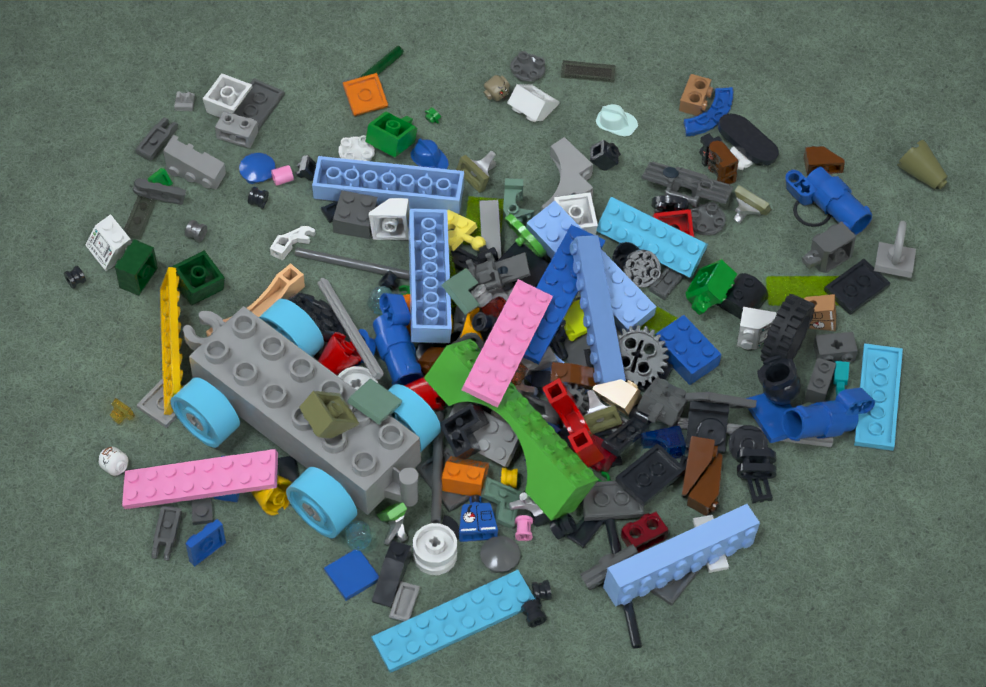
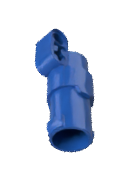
M822 167L813 170L807 178L798 170L787 172L785 176L786 189L800 204L810 205L814 202L825 214H830L838 223L842 221L854 235L862 232L871 222L872 212L867 205L863 206L851 194V189L838 176L831 177Z
M383 293L379 300L383 315L376 318L373 322V329L376 334L375 344L381 359L387 366L392 385L399 384L404 386L423 377L421 366L415 356L414 343L411 342V336L406 327L410 323L411 315L403 295Z
M852 388L841 391L834 401L817 402L805 407L799 405L785 411L782 417L783 432L792 441L813 437L824 439L840 436L844 432H849L856 428L858 414L871 411L875 406V400L863 388Z

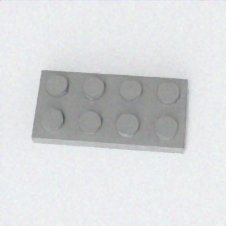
M460 402L454 404L449 417L470 405V403ZM484 411L489 424L473 433L481 448V451L478 453L508 467L520 441L507 422Z

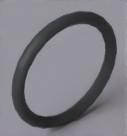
M796 201L794 204L793 213L795 218L806 226H822L831 218V215L828 214L827 218L820 223L805 222L797 213L799 202Z

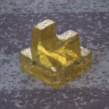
M115 398L111 403L114 408L110 414V417L113 418L112 420L117 424H120L125 418L131 421L135 416L131 408Z

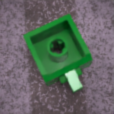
M385 111L368 124L365 142L390 156L397 157L415 143L418 128L411 124L413 121L411 117L405 116L400 119Z
M722 259L700 268L685 292L686 299L693 304L691 308L698 315L703 314L712 305L722 303L726 299L727 291L735 283L734 279L737 273Z

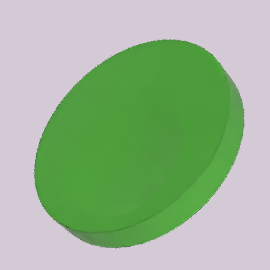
M510 213L504 218L511 229L517 234L518 238L515 242L519 246L525 243L540 258L547 254L538 240L515 216Z

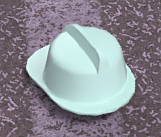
M617 104L603 106L596 119V124L599 128L619 136H629L638 127L635 117L624 112Z

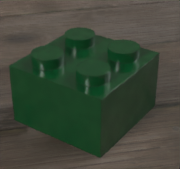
M135 239L131 245L126 247L124 255L115 264L119 288L140 296L158 269L154 247Z
M205 250L172 266L176 268V276H179L178 288L191 306L224 290L225 277Z

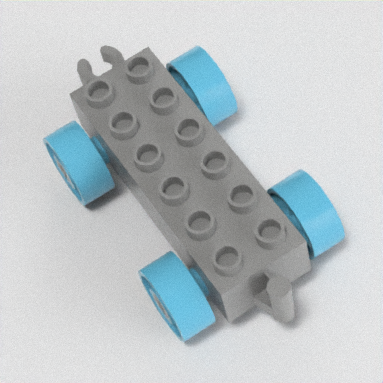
M278 299L260 317L243 306L227 322H224L219 315L211 311L199 312L201 325H208L213 329L212 334L205 338L197 336L192 326L185 325L183 327L185 341L194 350L189 356L193 379L171 398V406L177 418L201 442L216 448L240 426L239 417H241L305 466L307 469L286 489V495L297 514L318 533L328 538H335L357 516L356 506L368 515L384 498L403 502L405 506H414L418 502L419 477L418 472L414 468L421 462V452L440 434L441 426L432 408L417 393L403 385H393L388 391L400 398L402 403L380 425L350 405L347 401L357 390L313 358L324 346L323 336L310 316L299 306L286 299ZM312 391L340 393L359 424L334 438H320L314 434L313 428L304 418L299 407Z

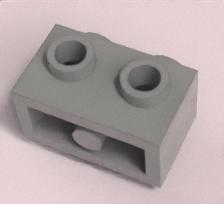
M223 111L215 126L216 138L250 148L258 134L257 121Z

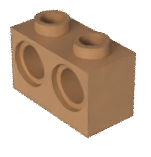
M691 74L680 100L679 111L695 116L701 115V112L707 108V97L711 98L713 92L711 79Z

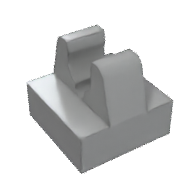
M178 91L174 105L175 111H193L195 94Z

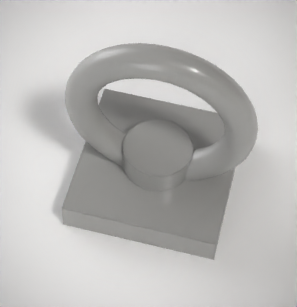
M904 220L899 222L894 245L879 242L874 271L912 278L916 249L903 246L907 226Z

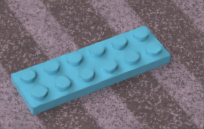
M610 197L597 227V232L619 243H634L639 249L652 252L657 256L661 264L689 278L693 277L708 246L707 243L614 197Z
M864 343L860 388H863L875 400V406L868 413L858 414V424L854 440L855 446L894 450L902 348Z

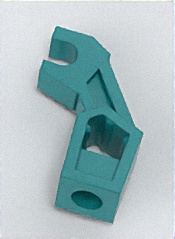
M835 361L833 384H836V397L841 391L845 390V385L848 384L850 362Z

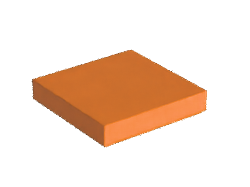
M377 73L343 82L354 117L388 107Z

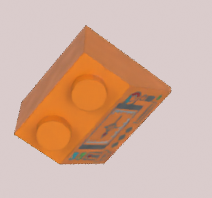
M450 456L446 461L442 475V491L467 496H481L489 463Z

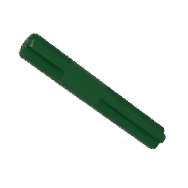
M396 46L360 77L375 73L379 75L401 57L404 50L400 46Z

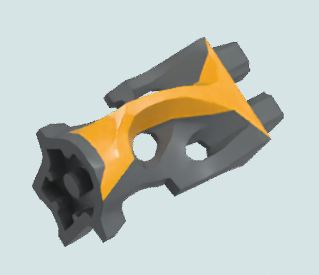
M456 304L453 316V332L460 331L461 334L452 344L471 339L482 350L485 344L484 336H489V334L475 331L472 326V320L475 314L479 312L492 315L493 308L485 305L481 308L477 307L465 315Z

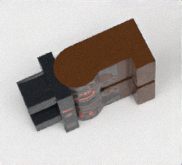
M710 133L702 136L700 142L703 146L700 148L699 153L702 156L703 166H707L708 170L717 176V181L729 185L736 182L738 159L722 142L719 136L713 138Z

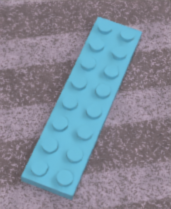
M516 570L372 636V641L388 671L391 673L521 613V606L535 598L519 570Z

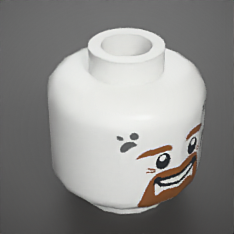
M108 447L100 453L99 466L108 474L117 476L127 469L128 457L118 448Z

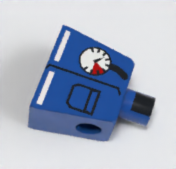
M480 495L470 496V504L462 505L459 541H482L498 537V528L491 504L482 503Z

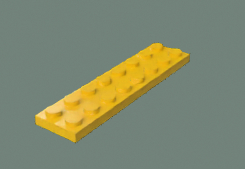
M168 267L160 287L164 415H171L173 413L170 402L171 398L183 388L180 382L183 377V370L180 369L182 354L179 353L182 339L179 338L181 322H178L180 307L177 306L180 292L177 291L179 276H176V268Z

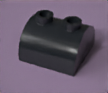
M741 273L734 279L735 283L727 291L726 299L722 303L716 304L740 320L743 307L759 309L768 299V291L762 282L746 273Z

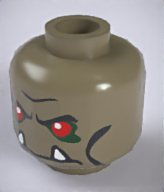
M495 75L484 83L485 91L483 93L488 100L493 99L498 102L509 94V87L511 86L503 75Z

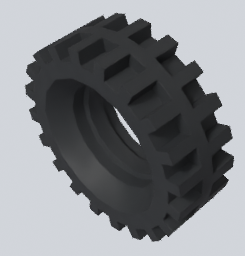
M789 294L786 297L785 302H782L781 308L777 311L776 317L773 319L772 325L767 332L768 335L764 340V346L761 350V361L777 355H781L782 358L786 359L791 358L792 360L796 357L806 337L807 330H809L810 322L813 319L814 303L793 294Z

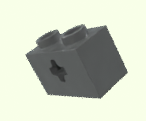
M853 332L815 335L813 346L816 360L820 358L834 363L835 361L852 362L856 360L857 346Z
M817 358L807 387L805 401L817 403L826 400L836 363Z

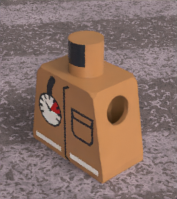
M835 295L805 297V300L815 305V311L812 315L813 319L810 322L809 328L836 331Z

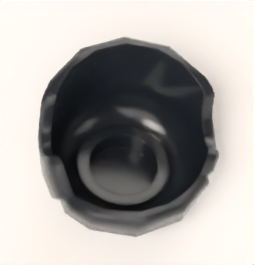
M620 243L613 252L612 260L622 270L623 262L627 255L639 248L634 243Z

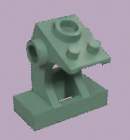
M505 178L503 217L505 218L511 213L522 224L528 222L534 217V210L521 209L516 204L518 201H523L524 179Z

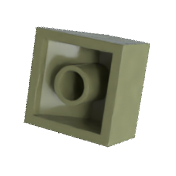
M312 391L299 407L304 418L313 428L314 434L320 438H334L359 424L340 393Z

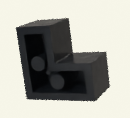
M471 403L440 422V426L456 458L466 460L481 451L473 434L489 424L481 406Z

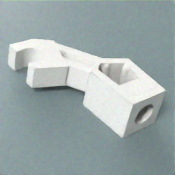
M301 226L284 235H278L270 247V254L280 260H284L292 250V244L297 242L309 244L310 237L306 235L314 237L316 234L315 229L309 226Z

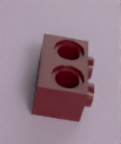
M655 511L651 514L643 515L635 522L625 524L621 529V539L627 547L633 544L637 552L640 553L666 540L669 530Z

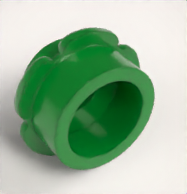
M431 107L429 110H425V118L431 124L434 122L439 123L438 120L441 118V115L434 108Z

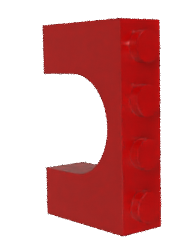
M560 378L542 387L550 404L566 426L570 434L567 437L584 464L589 468L605 459L572 394Z

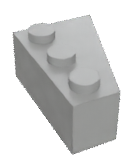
M173 134L163 150L167 172L172 176L185 178L188 182H196L205 188L216 190L226 174L225 163L206 152L203 154L193 149V145L181 143L178 141L179 137Z

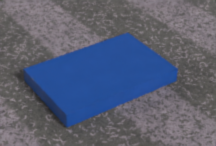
M764 393L746 398L757 400L756 407L748 409L770 444L788 439L783 432L782 417L786 410L792 408L790 403L785 405L771 403Z

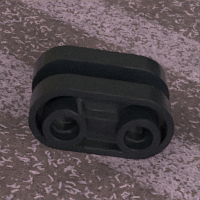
M742 447L736 452V460L740 463L737 465L738 477L743 479H772L776 477L777 470L776 466L773 465L776 462V452L771 448L752 449L750 447Z

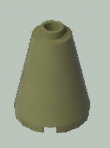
M922 139L917 143L919 146L917 148L912 147L900 159V163L897 166L934 190L937 188L942 189L948 183L946 181L948 176L926 141Z

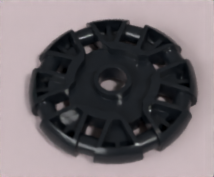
M305 293L292 294L288 297L287 300L299 306L315 322L323 336L324 342H328L335 332L347 335L330 305L320 299L318 301L314 296Z

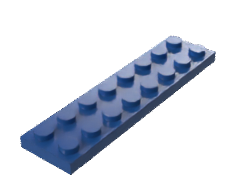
M572 224L536 287L553 296L523 358L538 365L579 292L576 286L577 274L573 270L574 258L570 253V244L576 236H593V234ZM599 237L600 247L602 250L605 244V240Z

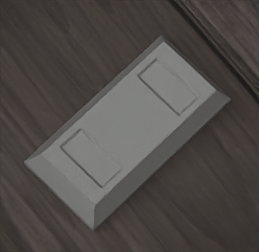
M400 582L389 618L400 621L410 619L420 586Z

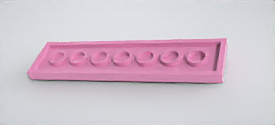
M519 279L517 280L462 387V391L498 408L553 297L552 295Z
M276 449L125 471L122 506L125 509L277 488L278 452Z

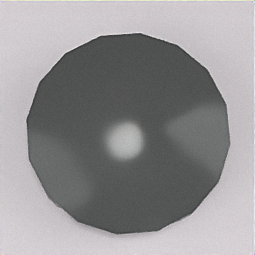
M526 51L519 52L510 65L511 72L515 77L528 82L540 79L546 69L544 58L528 54Z
M709 202L708 204L699 205L691 209L693 230L701 235H713L721 231L725 226V214L716 203Z
M492 537L485 541L481 547L480 557L483 564L492 573L504 572L518 565L520 550L515 541L508 537Z

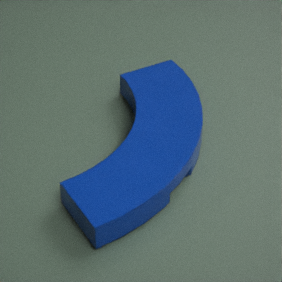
M733 87L715 88V98L711 108L699 116L684 119L686 137L705 133L718 125L720 118L730 111L733 101Z

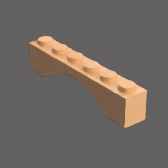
M289 264L275 276L263 294L247 309L260 317L278 299L287 300L289 296L297 294L305 288L304 274L292 264ZM230 318L223 319V321L227 322ZM212 327L206 331L207 337L212 334Z

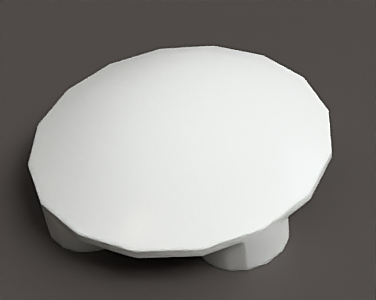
M366 136L345 137L341 140L339 155L342 159L371 161L374 156V147L365 142Z

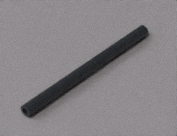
M607 519L605 525L611 553L615 555L621 551L614 519ZM631 601L623 605L631 646L632 649L641 648L642 644Z

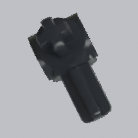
M565 319L562 321L549 345L553 347L556 356L562 361L568 358V353L563 343L566 339Z

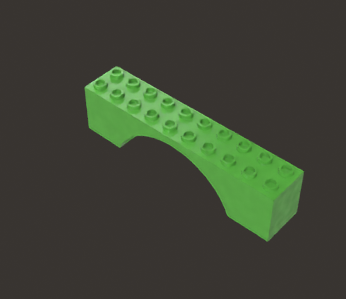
M471 339L447 345L424 379L448 406L460 402H475L485 405L501 415L514 430L524 451L527 465L525 492L550 520L574 512L599 480L593 471L581 461L580 457L571 450L567 442L561 439L554 428L542 418L541 414L531 406L529 401L520 394L511 382L498 408L462 391V387L481 350Z

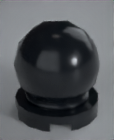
M781 355L772 356L763 361V366L760 370L758 369L757 374L759 382L763 387L764 395L771 403L785 405L794 401L799 395L801 388L800 378L797 375L794 361L791 358H782Z

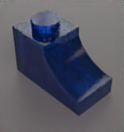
M680 425L644 432L641 435L643 449H651L658 443L674 459L685 455L686 443Z

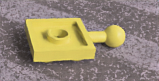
M447 210L448 244L450 250L454 251L463 241L471 244L475 251H479V247L486 245L483 237L470 236L477 228L476 222L451 210Z

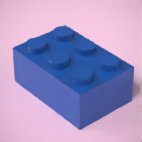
M685 315L654 335H661L659 342L665 341L666 343L662 348H668V352L663 354L669 356V359L666 361L673 365V369L689 385L719 366L721 353Z

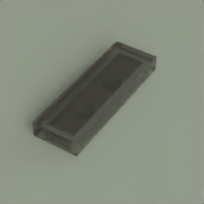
M563 60L561 78L614 83L616 65Z
M138 195L124 227V232L129 238L141 240L157 200Z

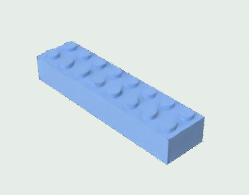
M318 156L312 184L313 199L339 201L341 190L378 197V205H381L390 198L408 199L410 209H442L460 214L464 189V171Z
M556 201L548 205L526 224V228L543 246L551 259L571 224L582 229ZM601 250L615 326L621 333L623 328L626 332H629V326L636 330L637 325L641 327L655 315L656 306Z
M410 209L408 232L411 342L450 343L452 330L451 299L441 286L450 279L447 210Z
M745 504L608 567L603 588L615 607L620 604L626 605L637 596L643 597L650 590L662 588L673 579L679 580L691 571L697 572L707 563H716L720 556L724 554L725 556H731L738 549L750 547L754 543L760 522L748 504Z

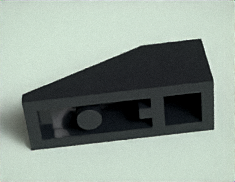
M394 540L391 541L372 598L373 603L389 608L392 607L400 582H402L412 557L410 545Z

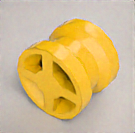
M502 467L501 483L517 488L518 469L508 470Z

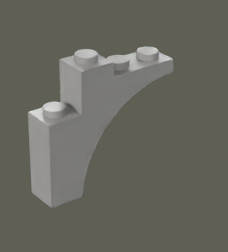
M565 137L550 146V157L559 170L560 183L554 195L541 206V211L554 202V197L591 193V197H593V187L587 182L592 176L593 164Z

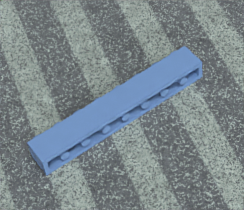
M598 235L576 236L570 244V253L574 258L573 270L577 274L576 286L581 296L580 307L584 312L583 324L587 328L586 339L591 350L590 362L594 366V381L597 385L620 379L626 381Z

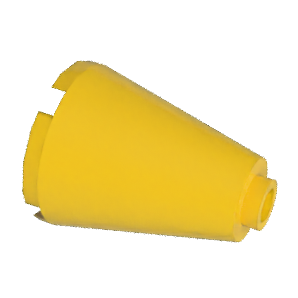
M277 475V488L252 491L251 493L265 513L277 515L279 514L277 511L281 507L285 510L290 505L286 489L292 482Z

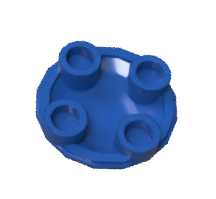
M252 153L246 156L239 166L240 174L249 184L271 179V170L276 169L274 160L263 153Z

